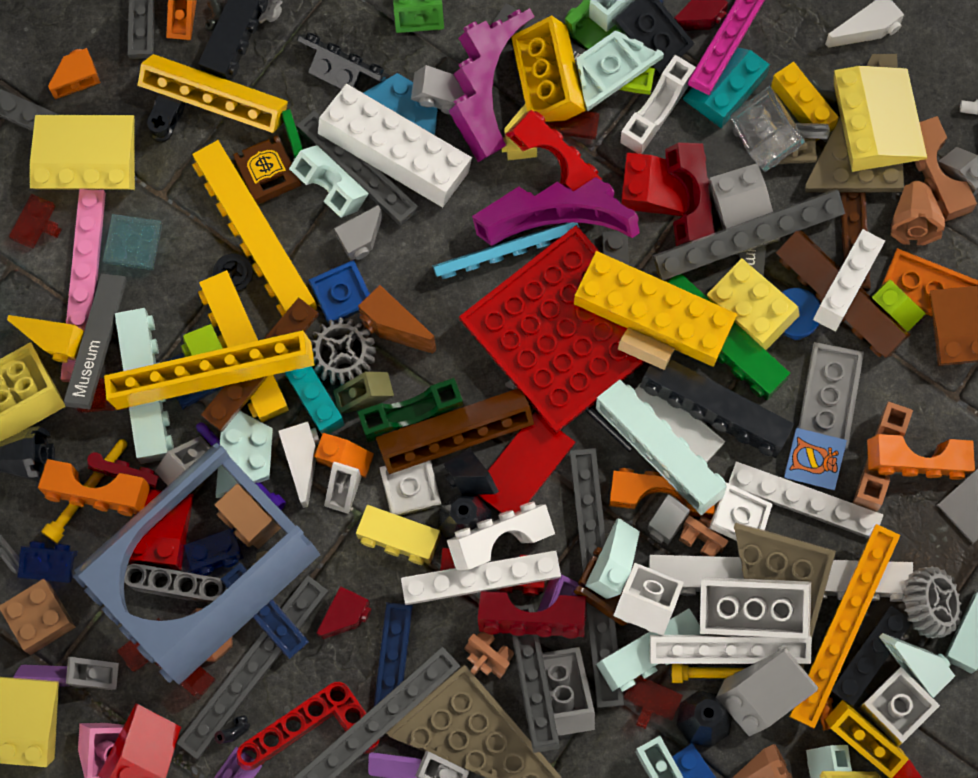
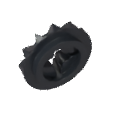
M231 253L218 259L213 268V276L224 272V270L233 271L237 265V272L241 276H234L231 279L237 292L241 289H246L249 282L252 281L253 269L246 257Z

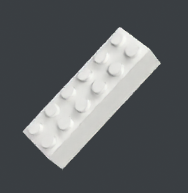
M348 84L342 88L319 117V135L442 208L469 173L472 157Z

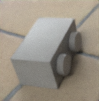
M427 65L414 72L411 100L419 102L421 106L441 109V112L450 114L449 110L455 106L453 101L465 95L455 76L451 73Z

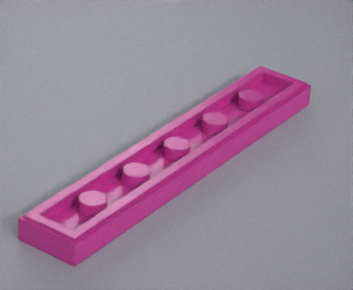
M765 0L735 1L687 85L707 95L711 94Z

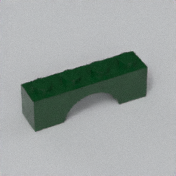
M455 378L434 384L423 393L408 400L392 404L380 403L357 412L367 442L376 440L378 436L464 407Z

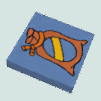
M796 428L784 478L835 490L847 440Z

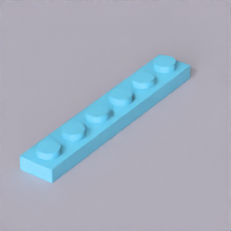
M578 223L559 224L433 265L432 267L436 276L446 279L457 275L456 270L465 268L466 271H471L479 268V263L489 260L490 264L502 261L505 254L513 253V256L528 252L527 247L536 245L537 248L548 246L551 244L550 240L563 236L574 226L577 225L579 227Z

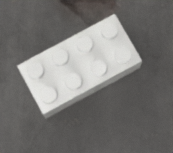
M704 577L701 580L700 634L809 638L811 582Z

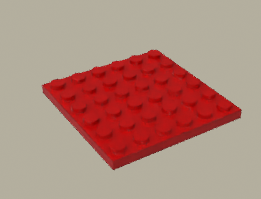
M577 225L459 316V320L514 385L524 393L526 399L555 433H558L597 401V397L618 380L623 381L645 363L641 359L618 350L620 340L628 328L574 305L575 294L596 251L600 252Z

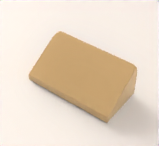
M629 327L618 346V350L665 370L675 350L674 347Z

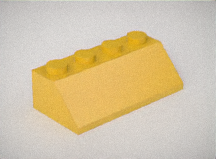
M551 15L512 35L511 38L527 111L539 112L546 122L565 121L586 111L567 25Z

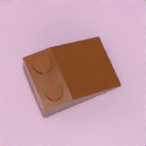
M381 285L358 305L360 311L359 318L363 321L361 324L364 329L369 330L370 334L375 333L379 338L433 354L436 351L434 335Z
M978 286L930 290L938 366L978 362Z

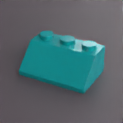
M737 48L710 95L692 87L683 100L722 129L767 77L770 64L751 50Z

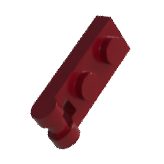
M97 452L91 453L87 458L88 468L93 472L116 478L119 473L142 477L150 485V489L155 490L158 476L154 475L155 471L145 467H140L139 470L129 467V463L121 460H115L114 463L106 461Z

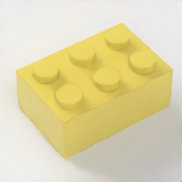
M742 258L707 293V297L714 304L737 313L734 322L765 350L800 316L798 306Z

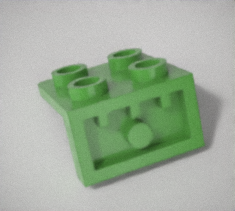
M393 0L396 33L444 29L442 0Z

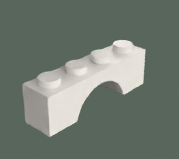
M677 55L672 58L661 74L659 82L650 98L638 112L633 114L621 131L620 143L638 154L644 152L689 87L687 84L696 69L695 66Z
M862 229L813 320L836 332L885 240Z
M529 502L521 505L520 511L514 513L513 510L499 514V519L493 522L492 519L477 523L478 528L473 530L465 528L456 531V537L447 540L456 570H469L491 561L493 544L505 532L513 534L521 543H535L554 535L555 532L546 504L535 505V502Z

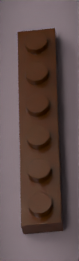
M298 297L264 339L302 330L305 332L319 316V313ZM268 376L224 386L201 416L223 432Z

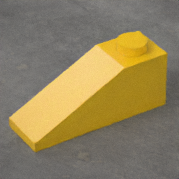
M8 315L7 320L40 348L53 355V360L67 363L68 359L76 361L84 334L82 329L72 324Z

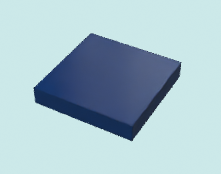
M354 260L308 280L328 325L329 320H333L336 323L339 318L345 319L359 313L358 305L370 295Z

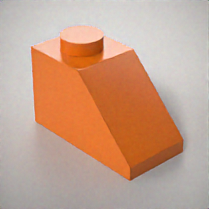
M76 49L63 57L48 85L54 99L101 83L88 49Z
M323 433L315 459L318 464L332 468L334 462L359 469L361 477L366 478L374 453L346 439Z

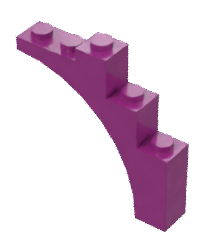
M530 8L524 12H521L520 9L514 11L507 16L509 20L503 23L501 19L491 25L487 21L480 24L474 21L463 28L465 32L458 38L469 58L459 64L460 69L453 75L465 95L453 101L455 106L449 110V113L477 162L506 146L498 129L493 110L492 86L494 71L499 56L511 36L535 17Z
M597 177L575 191L556 182L536 196L518 186L472 216L477 236L491 246L524 230L557 223L601 225L617 230L630 238L640 233L638 227L639 219L635 211L628 209L614 198V190L611 185L604 183Z

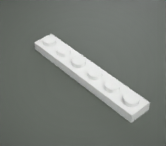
M739 462L735 463L728 483L769 503L866 538L870 537L874 525H880L883 518L881 513Z
M550 551L488 562L469 570H456L454 568L403 577L401 582L405 605L557 579L561 578L557 552Z
M650 635V663L755 664L786 648L798 664H811L812 637L809 636L808 639L739 635Z

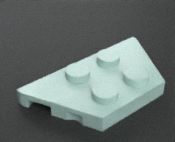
M615 30L578 56L576 64L586 110L589 111L663 59L664 53L658 49L654 51L644 46V43L636 39H629L625 34Z
M239 411L224 431L221 432L220 445L223 446L232 460L254 483H260L268 480L270 476L273 428ZM222 465L218 467L216 498L223 497L225 493L238 483Z

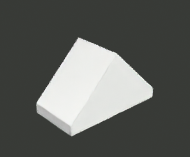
M337 462L333 463L324 504L325 507L347 514L350 512L362 478L359 469Z

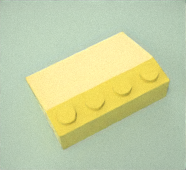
M855 66L834 70V89L852 172L927 159L908 69Z
M35 115L30 157V188L45 190H135L134 115Z
M31 342L0 359L1 442L65 407L58 389Z
M0 677V764L47 767L55 759L59 681Z

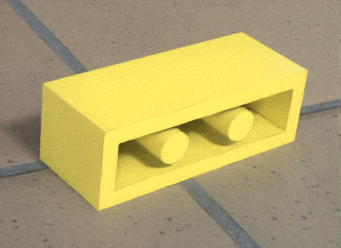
M370 505L366 506L356 532L358 539H361V544L371 548H375V545L385 548L384 552L399 557V554H403L409 557V561L418 565H423L424 562L431 564L441 537L440 530Z

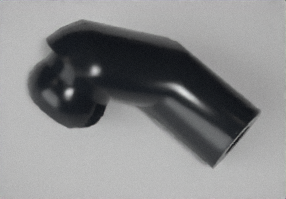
M247 716L235 717L233 720L235 727L217 731L215 733V741L218 744L233 742L249 731L250 723L248 724Z

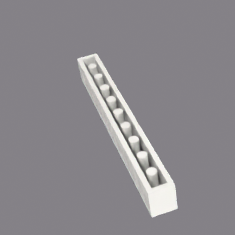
M649 555L648 559L649 569L684 582L680 595L694 596L696 592H701V580L704 577L744 579L740 557ZM833 561L823 599H827V596H837L838 600L842 599L858 561ZM888 562L871 601H878L880 597H890V601L903 602L902 600L905 598L902 590L906 588L905 581L908 580L909 574L913 573V562Z

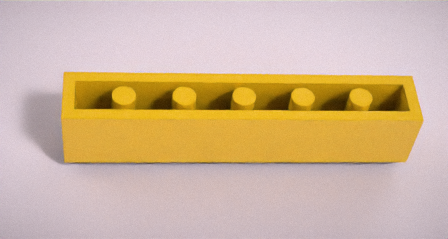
M154 54L141 63L137 86L274 133L284 123L281 113L287 108L288 101Z
M226 270L199 282L202 290L198 291L202 303L203 305L209 304L212 311L208 314L213 327L218 326L222 335L217 336L222 348L258 341L228 271ZM274 375L267 377L250 398L252 402L247 404L253 418L258 416L261 422L289 411Z

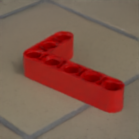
M331 683L241 744L237 750V763L246 771L254 770L333 715L346 732L355 724L346 720L345 715L347 713L355 712L359 715L360 719L367 713L345 683ZM333 691H341L345 698L342 701L336 702L331 699L330 694ZM317 705L322 709L323 713L320 716L314 717L309 714L308 709L311 706ZM291 720H295L300 723L301 728L296 732H292L287 729L286 724ZM269 735H273L278 738L279 742L276 746L269 747L264 743V739ZM380 739L365 753L374 752L378 747ZM245 751H253L257 757L252 762H245L241 756Z

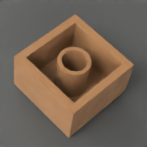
M238 483L215 504L220 510L216 515L231 529L235 527L237 530L234 534L248 547L254 545L257 549H260L281 529Z
M42 579L0 605V611L22 649L30 655L76 628L53 587L45 579Z

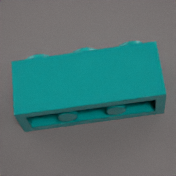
M311 366L284 372L321 435L323 433L331 434L345 426L341 414Z

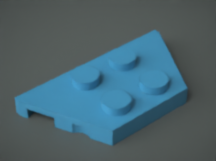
M396 73L363 93L435 135L438 108L424 107L419 102L411 100L413 82Z

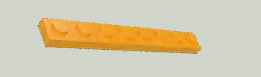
M878 524L874 525L808 673V676L817 685L818 690L792 709L789 715L790 718L813 729L815 728L899 540V534Z

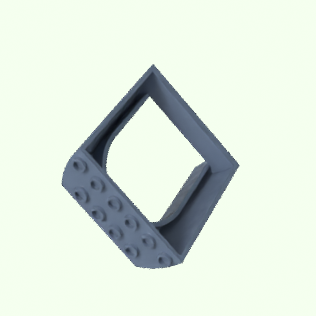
M216 442L74 570L76 574L73 575V578L83 588L86 585L88 586L84 591L100 607L103 604L105 605L101 610L117 626L120 623L122 624L119 628L120 631L134 645L137 642L140 644L137 647L139 652L151 663L156 661L161 666L160 674L169 683L174 680L180 685L318 558L320 553L312 542L304 536V532L286 517L232 460L223 446ZM221 465L287 534L217 599L192 615L174 620L154 621L133 616L128 612L124 596V578L129 559L135 547L158 521Z

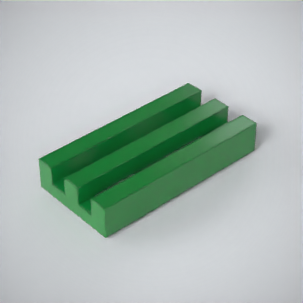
M288 109L282 111L281 114L294 157L296 158L300 150L303 149L291 110Z

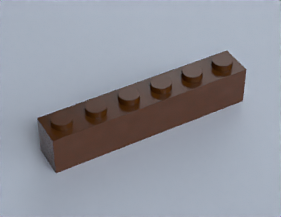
M796 231L776 252L781 257L779 262L788 270L792 268L799 274L797 279L806 287L810 285L816 291L815 296L822 302L841 268L803 231ZM861 287L842 319V322L846 320L853 326L851 331L861 340L865 338L871 344L869 348L878 357L882 355L885 358L890 357L911 335Z
M517 388L378 436L376 440L388 474H392L534 425V421L524 393Z

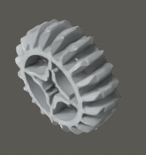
M339 318L336 325H334L333 320H329L330 327L326 328L325 325L321 324L320 329L322 333L314 332L313 337L316 340H310L315 366L313 370L316 374L322 373L321 379L323 381L330 377L332 385L339 379L342 386L345 384V379H354V376L362 374V370L370 372L371 368L367 363L375 362V358L371 356L376 353V348L372 346L375 343L374 339L368 337L370 335L368 329L362 330L363 326L361 323L353 327L354 322L352 319H349L347 324H344L343 318ZM345 335L340 340L333 339L335 336ZM355 339L362 345L360 358L352 351ZM324 345L332 353L329 357L330 362L328 365L321 357ZM344 349H346V354L341 352L338 355L337 350L343 351ZM344 363L352 365L345 369H338Z
M923 567L909 574L908 580L905 581L906 588L902 590L905 595L902 601L906 605L904 611L909 615L908 621L913 622V629L918 630L919 635H925L926 638H941L955 631L956 625L960 624L959 616L962 615L960 611L962 603L959 602L960 594L956 591L957 584L952 583V577L948 576L945 570H940L938 567Z

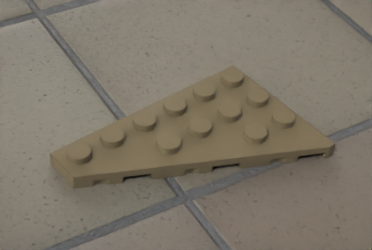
M872 54L867 66L898 68L897 54ZM840 117L805 185V193L829 192L834 189L839 190V192H903V163L852 172Z
M736 522L734 530L744 579L811 582L810 636L812 637L836 550ZM799 664L804 669L805 664Z
M465 665L387 732L388 736L392 739L423 752L429 751L485 778H562L540 752L533 753L531 741Z

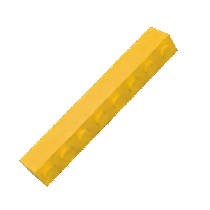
M219 140L193 153L195 163L192 166L199 177L204 176L207 181L204 184L210 197L215 195L219 201L216 206L222 217L228 216L231 223L227 224L234 237L239 235L243 241L239 245L246 257L251 256L255 263L252 264L255 273L259 278L261 276L265 278L267 284L264 287L270 298L275 296L279 304L276 307L280 315L283 316L298 297L317 310L315 300Z
M302 330L105 375L106 399L119 410L314 366L312 344Z

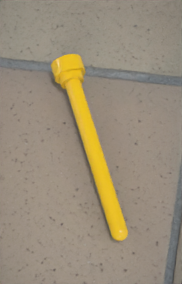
M120 439L104 460L114 463L127 447V441ZM94 472L83 486L95 488L104 475ZM69 503L58 519L50 524L47 523L41 532L58 544L64 536L62 534L65 531L64 526L79 509V506Z
M672 664V683H683L688 681L689 678H727L745 668L689 667V665Z

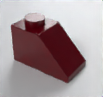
M691 0L674 19L684 31L710 30L716 23L720 25L728 15V2L726 0Z
M340 586L317 631V635L322 639H326L358 628L361 622L365 623L371 613L372 609L369 608V600Z

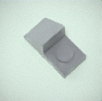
M68 657L66 684L79 689L90 687L115 690L117 687L119 663Z
M426 751L415 776L417 778H467L469 771Z

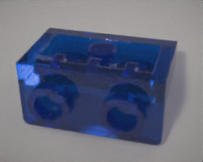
M230 528L184 545L190 563V570L193 574L207 576L212 574L215 568L221 566L229 568L239 563L238 560L243 559L234 529Z
M30 541L29 545L21 546L18 578L45 579L46 581L70 583L72 580L74 556H77L78 551L70 550L71 545L55 544V548L45 547V542Z

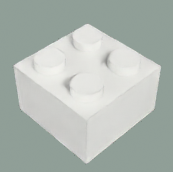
M634 563L613 616L663 636L684 582Z
M900 667L859 708L899 746L940 705Z

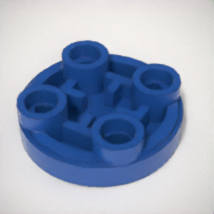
M790 288L783 291L782 293L798 306L800 316L782 335L793 340H800L809 336L820 324L813 320L821 305L814 294L802 288Z

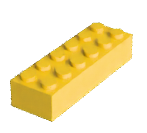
M596 251L574 298V305L672 346L675 350L712 367L716 363L737 316L735 312Z

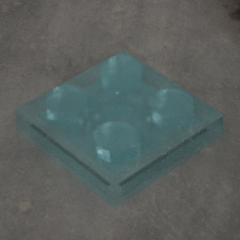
M112 214L103 256L104 264L153 270L162 222L160 220Z

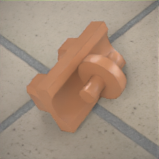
M704 515L701 516L699 521L688 516L682 527L684 529L679 539L682 543L691 547L696 538H699L705 542L700 554L709 557H715L719 552L722 553L728 543V540L720 536V533L714 532V530L709 528L712 519L710 520Z
M481 632L477 636L473 634L464 648L470 654L467 659L474 664L471 669L474 675L481 670L487 676L492 672L500 679L506 673L514 652L504 645L496 652L490 647L495 640L494 636L485 632Z

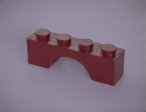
M676 143L666 148L667 173L680 181L687 195L685 213L681 218L673 222L676 246H680L715 233L708 188L709 179L706 171V154L704 153L703 143Z
M481 591L478 610L479 632H485L490 635L498 633H511L515 636L532 634L540 637L552 635L564 636L570 639L584 637L587 611L586 596L559 595L555 603L549 608L539 612H526L515 607L506 592Z

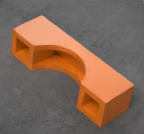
M878 434L867 440L868 470L878 471L879 475H892L894 472H902V476L905 477L926 474L927 478H939L942 475H949V479L960 480L964 479L965 475L975 471L973 441L949 439L937 445L936 451L931 458L921 457L911 451L903 436Z
M47 459L38 489L50 501L60 502V499L79 507L88 504L93 505V508L107 512L108 509L117 510L119 514L132 516V514H137L144 508L150 485L142 477L119 473L112 482L103 487H85L81 485L79 472L72 464Z
M620 468L619 471L613 472L609 506L635 509L645 496L656 492H663L674 496L681 504L690 510L688 516L701 517L704 515L710 519L713 517L715 505L700 515L658 472L646 471L644 474H638L629 468Z

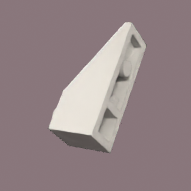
M875 0L830 32L825 45L829 48L881 39L888 33L893 35L901 28L904 14L892 0Z
M305 422L279 431L303 508L308 507L316 464V443L320 442L316 428L311 429L309 423Z

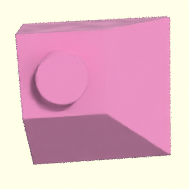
M79 723L78 752L84 778H101L98 774L124 725Z

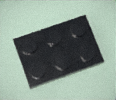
M633 0L612 20L621 33L625 34L629 39H636L644 43L645 47L654 51L658 49L664 53L663 59L650 67L655 68L654 73L658 77L661 76L675 55L681 58L695 44L660 0Z

